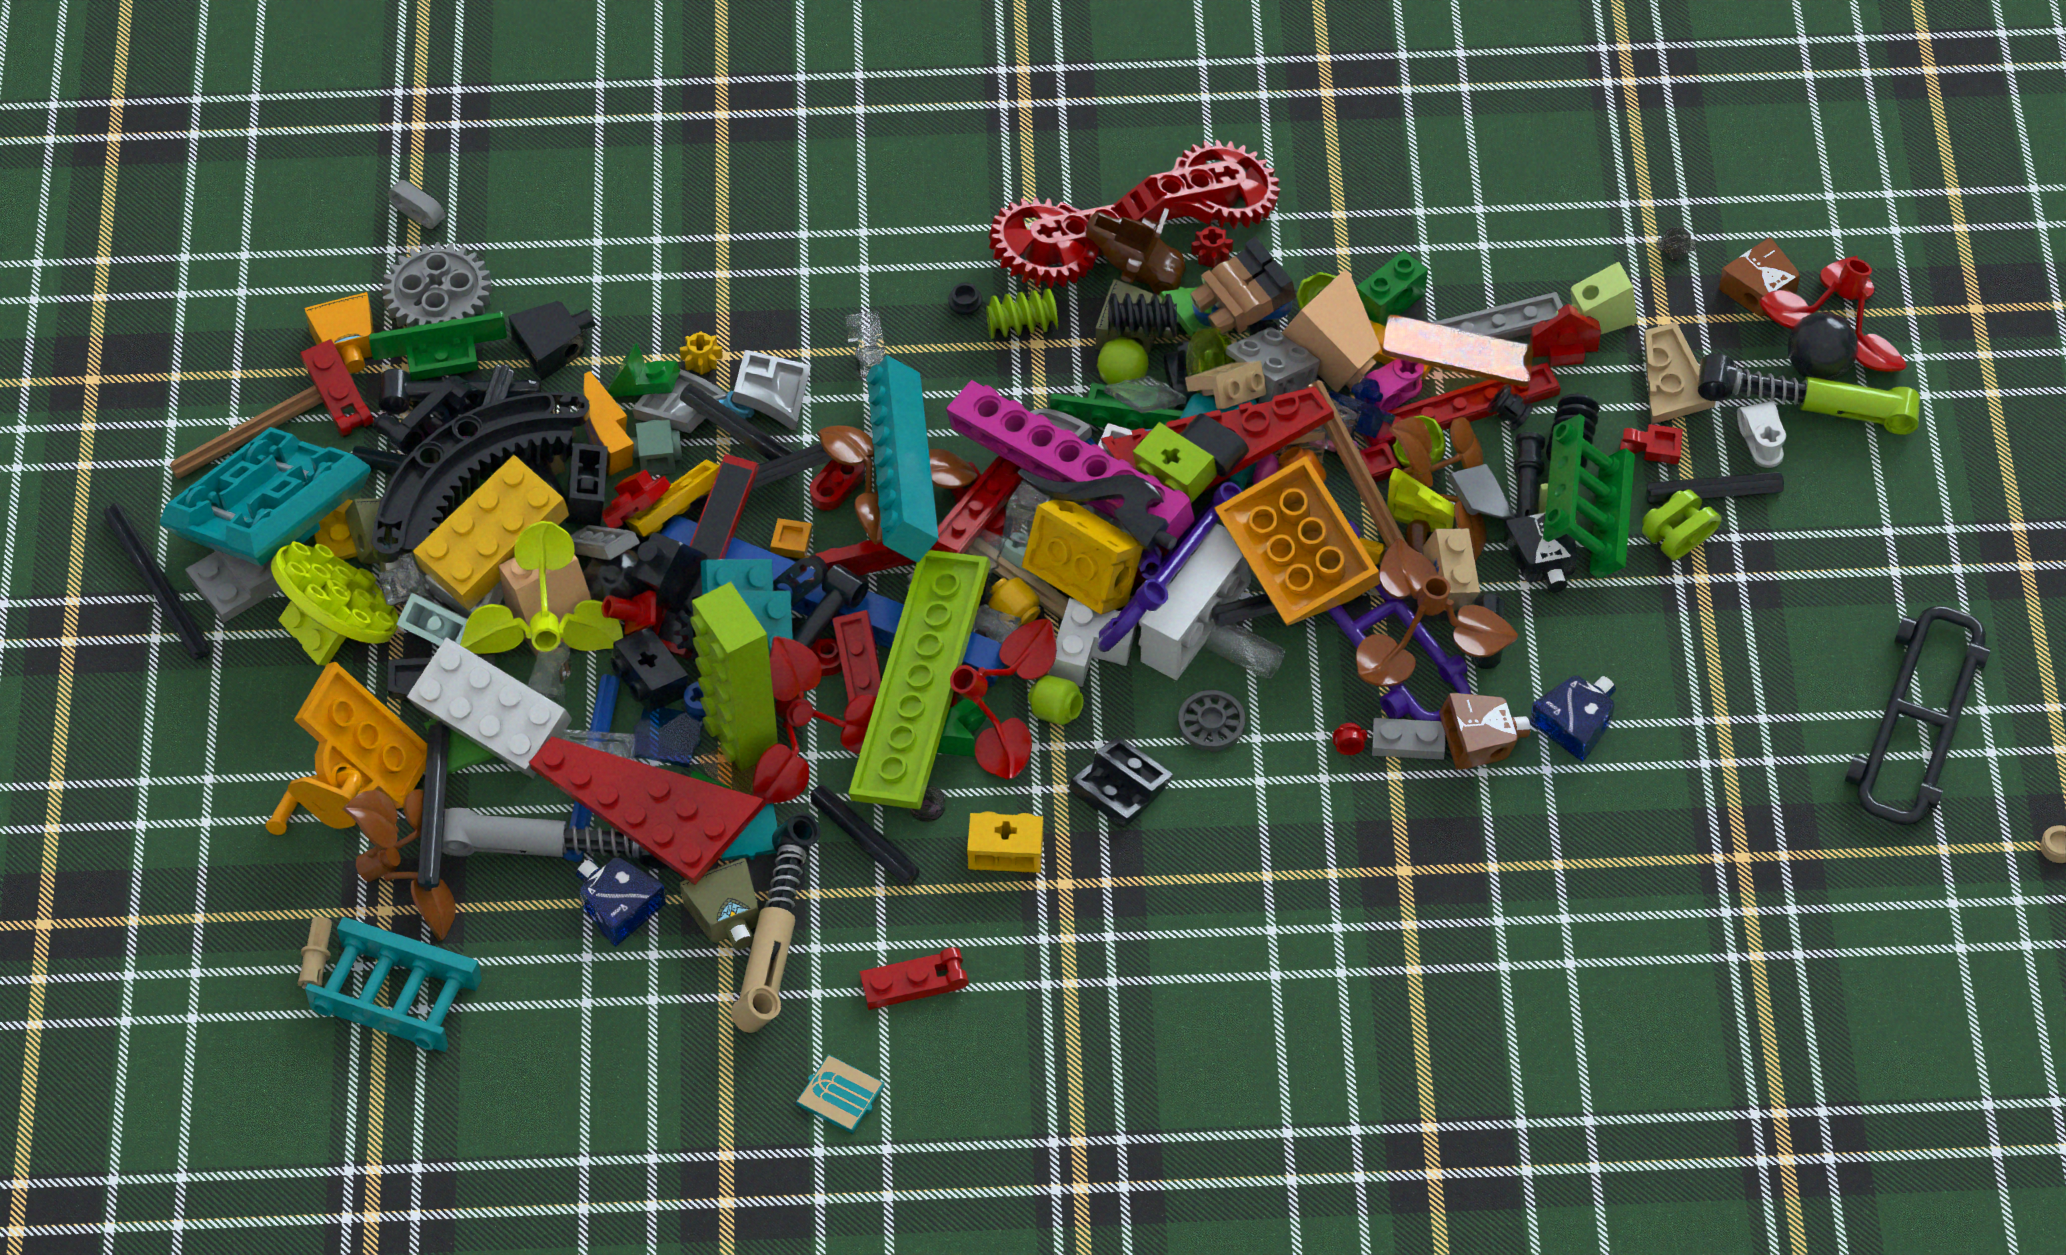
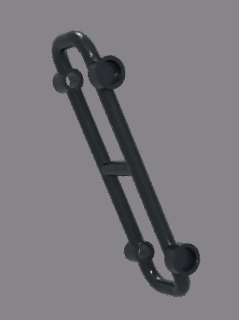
M1945 606L1929 607L1922 611L1918 619L1903 615L1894 642L1908 647L1869 758L1854 754L1845 782L1858 786L1857 797L1860 805L1866 812L1895 824H1915L1924 818L1929 807L1937 808L1943 792V788L1937 787V783L1977 666L1985 667L1991 648L1984 646L1986 631L1983 624L1977 618L1968 613ZM1938 619L1965 627L1972 634V639L1946 714L1904 700L1930 625L1934 620ZM1899 713L1941 728L1914 807L1908 811L1879 803L1872 796V790Z

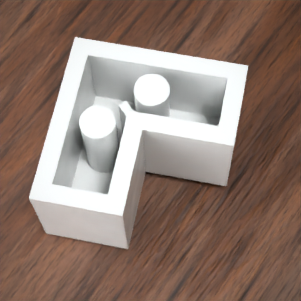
M1069 598L1056 639V659L1054 665L1049 670V675L1074 681L1078 686L1083 687L1092 657L1126 666L1135 639L1137 624L1112 649L1107 652H1101L1097 647L1099 631L1112 618H1116L1121 611L1113 610L1101 615L1076 599Z

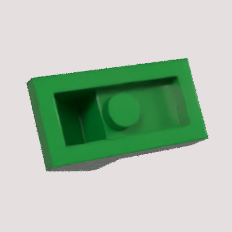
M635 343L616 369L607 392L611 397L672 393L680 373V368L676 360L645 363L639 346Z
M965 698L949 709L937 753L968 757L975 756V739L970 732L977 730L986 720L985 713L977 704Z

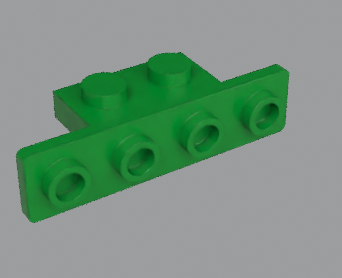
M498 312L373 333L369 335V342L373 360L407 355L411 381L479 370L474 344L507 338L504 314Z
M1091 383L1088 398L1052 393L1050 397V409L1066 413L1097 427H1106L1109 423L1129 430L1153 429L1159 422L1166 425L1167 422L1178 420L1183 411L1157 408L1159 392Z

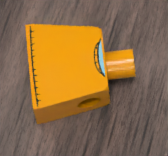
M367 292L304 308L309 331L316 344L318 345L332 339L348 372L357 373L363 370L365 367L364 358L372 356L369 335L374 333L372 312Z

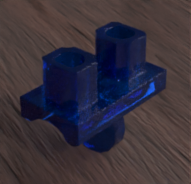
M1365 378L1359 384H1354L1351 392L1355 394V399L1331 390L1329 396L1339 406L1338 413L1340 416L1342 413L1350 416H1357V413H1361L1355 431L1376 439L1383 422L1393 424L1396 415L1374 406L1376 402H1381L1383 399V393L1380 392V386L1376 380Z

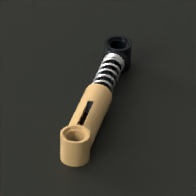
M798 812L793 814L772 835V844L777 851L778 858L775 861L777 867L773 871L775 878L770 882L772 889L768 892L770 900L766 902V908L762 909L759 913L740 998L733 1004L731 1009L733 1022L744 1032H757L775 1018L781 1010V1001L778 995L795 925V916L790 912V909L795 906L792 900L793 897L798 895L795 887L800 884L797 878L803 873L800 865L805 863L810 847L820 837L819 824L808 813Z

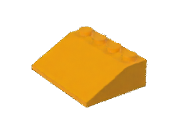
M1307 456L1302 457L1214 508L1286 626L1349 602L1380 584L1379 570Z

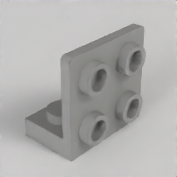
M1269 327L1226 348V354L1237 362L1261 361L1267 393L1259 398L1258 404L1272 401L1274 396L1305 389L1316 381L1320 360L1309 353L1304 347L1297 345L1274 328Z

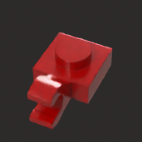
M1648 424L1647 432L1633 428H1624L1620 450L1627 448L1634 454L1645 451L1644 460L1679 464L1683 429Z

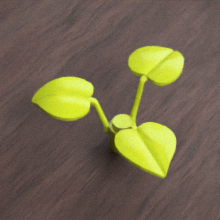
M540 521L528 526L521 532L515 542L514 555L516 562L522 569L534 570L539 568L541 611H538L531 618L529 627L522 618L513 619L512 611L506 606L490 604L479 607L467 619L460 646L476 654L498 653L515 648L523 641L526 635V638H531L533 646L540 651L554 650L560 644L561 638H563L568 646L574 649L595 651L613 649V643L622 639L623 633L619 619L603 617L601 611L603 602L581 601L576 605L573 614H564L560 623L556 615L548 611L546 568L558 570L567 566L573 559L575 548L573 539L567 531L551 521Z

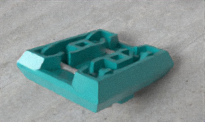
M269 427L167 503L160 518V524L180 538L262 566L274 557L280 548L291 544L293 541L303 543L321 529L319 525L320 520L364 487L371 468L353 454L332 447L324 449L300 441L293 434Z

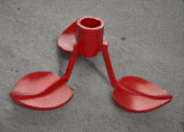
M1857 255L1833 262L1821 270L1819 279L1828 290L1812 306H1808L1800 296L1784 290L1771 291L1759 299L1760 306L1771 319L1790 329H1793L1803 317L1815 313L1834 291L1845 299L1858 300L1855 329L1858 338L1856 360L1863 366L1877 371L1892 372L1902 371L1907 368V364L1902 356L1887 340L1876 334L1864 336L1862 333L1865 299L1872 297L1874 286L1869 279L1872 268L1863 260L1858 259Z
M1049 619L1029 622L1013 631L1005 639L999 656L1001 661L1009 666L1008 669H985L980 667L976 671L968 665H962L957 667L950 676V685L954 690L949 709L957 704L956 695H962L967 700L977 704L995 727L984 730L977 738L975 756L978 763L987 772L1007 780L1015 778L1026 766L1031 754L1032 738L1029 729L1021 720L1010 718L1000 724L998 718L983 702L982 697L986 694L988 688L985 677L1010 676L1017 671L1018 675L1023 679L1035 680L1047 674L1054 665L1057 653L1054 627Z
M779 636L773 637L769 654L773 697L778 699L776 702V712L785 720L782 726L787 730L792 749L790 750L784 744L776 743L764 751L757 763L753 777L752 793L753 796L764 799L765 804L790 801L799 796L808 784L809 765L803 758L797 756L799 746L793 726H804L812 717H815L833 725L844 727L840 735V743L850 752L860 754L877 698L874 695L864 694L851 700L844 711L845 721L813 709L811 703L804 699V691L812 690L819 684L822 675L821 663L815 653L802 643Z

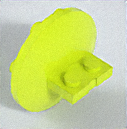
M293 541L291 545L280 548L272 559V574L279 587L291 600L278 620L294 638L298 639L303 645L302 648L317 665L326 666L329 664L346 637L361 642L379 644L389 641L397 631L399 626L396 624L399 617L394 607L397 603L396 599L389 593L382 591L375 584L377 579L368 570L363 568L356 569L344 560L334 556L333 552L322 544L310 547Z

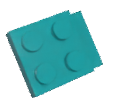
M718 559L701 561L702 595L731 582L766 631L769 654L773 637L779 636L793 640L790 591H773L772 559Z

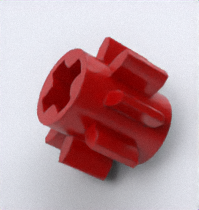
M1209 226L1202 232H1195V242H1192L1191 254L1198 255L1199 265L1203 264L1207 267L1215 268L1218 264L1229 260V253L1233 252V240L1226 239L1225 229L1221 230L1217 227Z

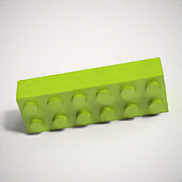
M729 582L692 600L694 616L690 618V621L696 632L693 643L699 654L695 661L701 673L698 683L704 697L700 698L706 713L703 723L710 736H717L721 741L720 747L726 760L729 763L734 761L740 771L744 772L757 765L764 751L778 743L767 633L734 585Z

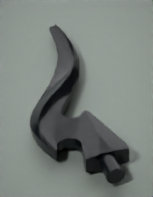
M1023 469L1017 472L1030 486L1053 499L1070 502L1124 499L1123 506L1114 510V515L1140 545L1149 552L1157 544L1171 550L1177 542L1175 536L1166 532L1169 527L1167 520L1148 513L1151 504L1155 502L1163 503L1164 501L1151 483L1141 477L1127 474L1082 482H1058L1038 477Z

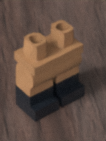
M1256 236L1246 242L1245 249L1233 258L1218 264L1212 271L1208 270L1201 275L1203 284L1190 294L1193 305L1201 313L1214 304L1217 306L1218 310L1209 315L1208 320L1218 335L1232 328H1235L1240 334L1248 329L1247 325L1256 323L1296 298L1293 280L1278 262L1273 260V256Z

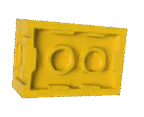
M1054 499L1037 505L1021 567L1102 615L1127 605L1143 547L1134 537L1077 503Z

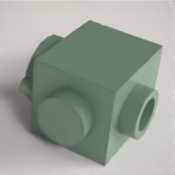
M670 419L636 423L637 437L630 439L634 443L632 456L633 458H640L641 471L646 469L650 476L676 473L675 461L682 460L679 430L671 431Z

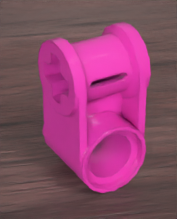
M1412 354L1399 356L1382 368L1367 374L1359 383L1358 391L1378 413L1395 409L1420 394L1422 390V380L1420 377L1424 372V364L1419 357Z

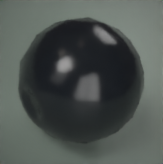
M1815 312L1803 317L1793 327L1787 340L1789 360L1798 373L1805 378L1808 376L1832 381L1842 377L1853 366L1858 354V338L1855 331L1846 319L1831 312Z
M628 549L611 560L591 557L585 563L582 572L591 600L603 602L605 597L609 595L632 600L633 597L642 594L631 577L632 571L639 559L635 551Z

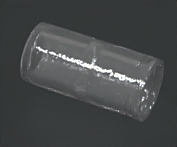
M1235 623L1220 627L1214 625L1206 643L1207 650L1267 680H1271L1274 677L1285 655V648Z

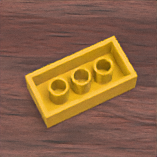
M513 455L415 548L413 553L419 567L466 610L470 611L501 581L498 565L515 557V542L525 528L540 521H551L559 525L569 516L564 498L519 458Z

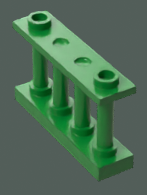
M1579 414L1554 426L1543 540L1550 542L1565 534L1572 537L1591 551L1590 573L1600 579L1626 567L1635 454L1624 448L1609 456L1605 455L1583 438L1585 417ZM1581 454L1599 467L1598 479L1580 466ZM1579 483L1596 494V506H1593L1578 495ZM1576 511L1594 523L1593 535L1575 523Z

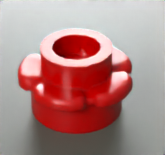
M1344 723L1333 732L1332 741L1339 753L1355 755L1364 749L1367 732L1361 730V727L1355 723Z

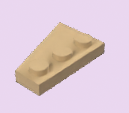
M1677 322L1645 330L1644 349L1651 424L1715 407L1716 401L1706 400L1698 393L1700 366Z

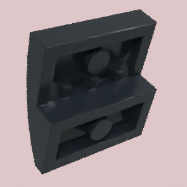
M1117 735L1096 751L1094 761L1071 778L1069 789L1125 828L1159 796L1172 780L1173 773Z

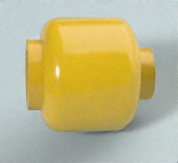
M1014 577L1008 581L1006 578H1001L991 587L992 590L989 592L992 596L988 603L989 610L1006 628H1020L1034 621L1040 614L1041 610L1038 608L1040 604L1039 595L1021 577Z

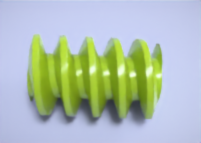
M1049 288L1044 289L1042 299L1036 290H1031L1029 301H1027L1023 292H1018L1015 302L1010 294H1005L1002 304H1000L997 296L994 295L990 298L989 306L986 305L987 324L991 339H994L996 329L999 328L1004 337H1008L1010 327H1013L1017 336L1021 335L1023 325H1027L1030 333L1033 334L1036 323H1040L1043 331L1048 332L1050 321L1054 322L1058 330L1055 298Z

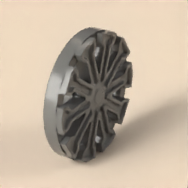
M1205 690L1195 693L1185 700L1179 710L1178 726L1182 737L1191 746L1201 751L1205 749L1210 750V752L1224 750L1226 747H1231L1239 741L1244 733L1245 712L1239 701L1230 694L1218 690ZM1218 699L1217 705L1212 704L1211 701ZM1200 701L1204 703V706L1201 708L1196 702ZM1225 706H1232V708L1224 711ZM1192 711L1195 715L1187 714L1186 712ZM1233 717L1239 718L1238 720H1231ZM1185 724H1194L1190 727L1185 726ZM1228 729H1233V730H1236V731H1235L1234 733H1232V732L1229 731ZM1201 732L1200 735L1198 736V738H1196V737L1193 736V735H1195V734ZM1218 733L1225 739L1220 741ZM1209 734L1211 735L1212 742L1206 741Z

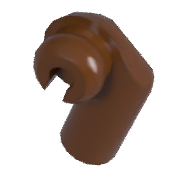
M1415 519L1406 527L1405 541L1407 545L1424 555L1423 546L1428 537L1427 532H1431V527L1427 521Z

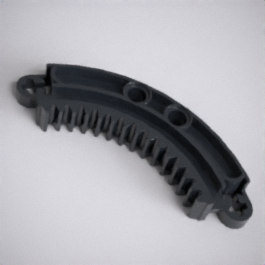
M543 392L515 396L480 406L458 416L437 429L404 460L382 496L372 534V554L380 562L393 563L401 558L403 552L413 553V550L448 518V515L454 512V505L462 504V495L469 497L471 487L478 489L480 487V479L487 481L491 477V472L495 473L513 455L519 458L526 466L527 459L531 458L538 465L543 456L546 457L549 463H553L555 456L559 455L562 462L566 463L572 453L573 427L584 425L589 418L590 404L587 397L577 392ZM557 405H559V413H558V414H556V412H557ZM571 406L578 407L577 413H570ZM385 542L392 543L391 549H384Z

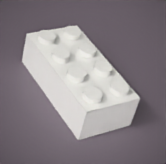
M1216 523L1210 533L1205 536L1195 549L1194 554L1190 559H1187L1177 572L1174 580L1166 586L1168 600L1156 611L1147 610L1139 620V626H1141V637L1139 639L1141 662L1176 681L1217 628L1211 615L1213 607L1237 601L1251 582V568L1225 527Z
M447 637L407 696L411 703L419 710L437 721L443 722L450 729L534 779L537 773L530 768L528 762L552 736L560 738L572 720L563 707Z

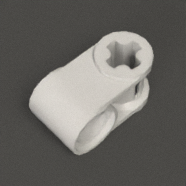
M1769 401L1738 408L1737 419L1739 429L1747 442L1754 462L1764 468L1778 466L1784 456L1782 445L1786 440V433L1779 419L1775 403Z

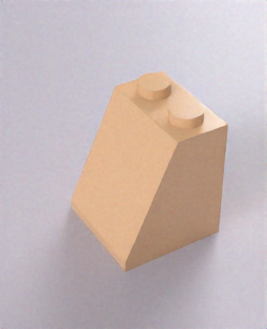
M1346 269L1312 299L1282 332L1285 337L1304 347L1309 353L1320 360L1317 374L1336 393L1345 385L1350 389L1356 385L1376 364L1373 356L1381 349L1351 274Z
M575 554L571 562L561 569L550 570L546 568L548 611L556 615L560 623L565 613L573 614L578 603L584 600H591L590 592ZM514 557L498 565L505 605L512 611L513 619L520 617L530 627L531 618L538 611H541L539 568L534 570L522 569ZM526 635L524 636L525 641L540 663L571 648L561 638L560 644L554 650L540 651L533 646L531 638L528 639Z

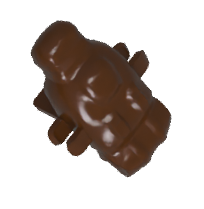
M1164 208L1157 225L1156 221L1146 217L1143 218L1142 222L1127 217L1116 219L1101 212L1091 216L1086 226V236L1101 248L1103 256L1114 267L1123 272L1121 275L1122 280L1132 284L1134 280L1139 283L1148 284L1157 295H1160L1162 291L1179 289L1182 281L1181 277H1183L1186 271L1185 259L1179 250L1166 245L1159 238L1169 209Z

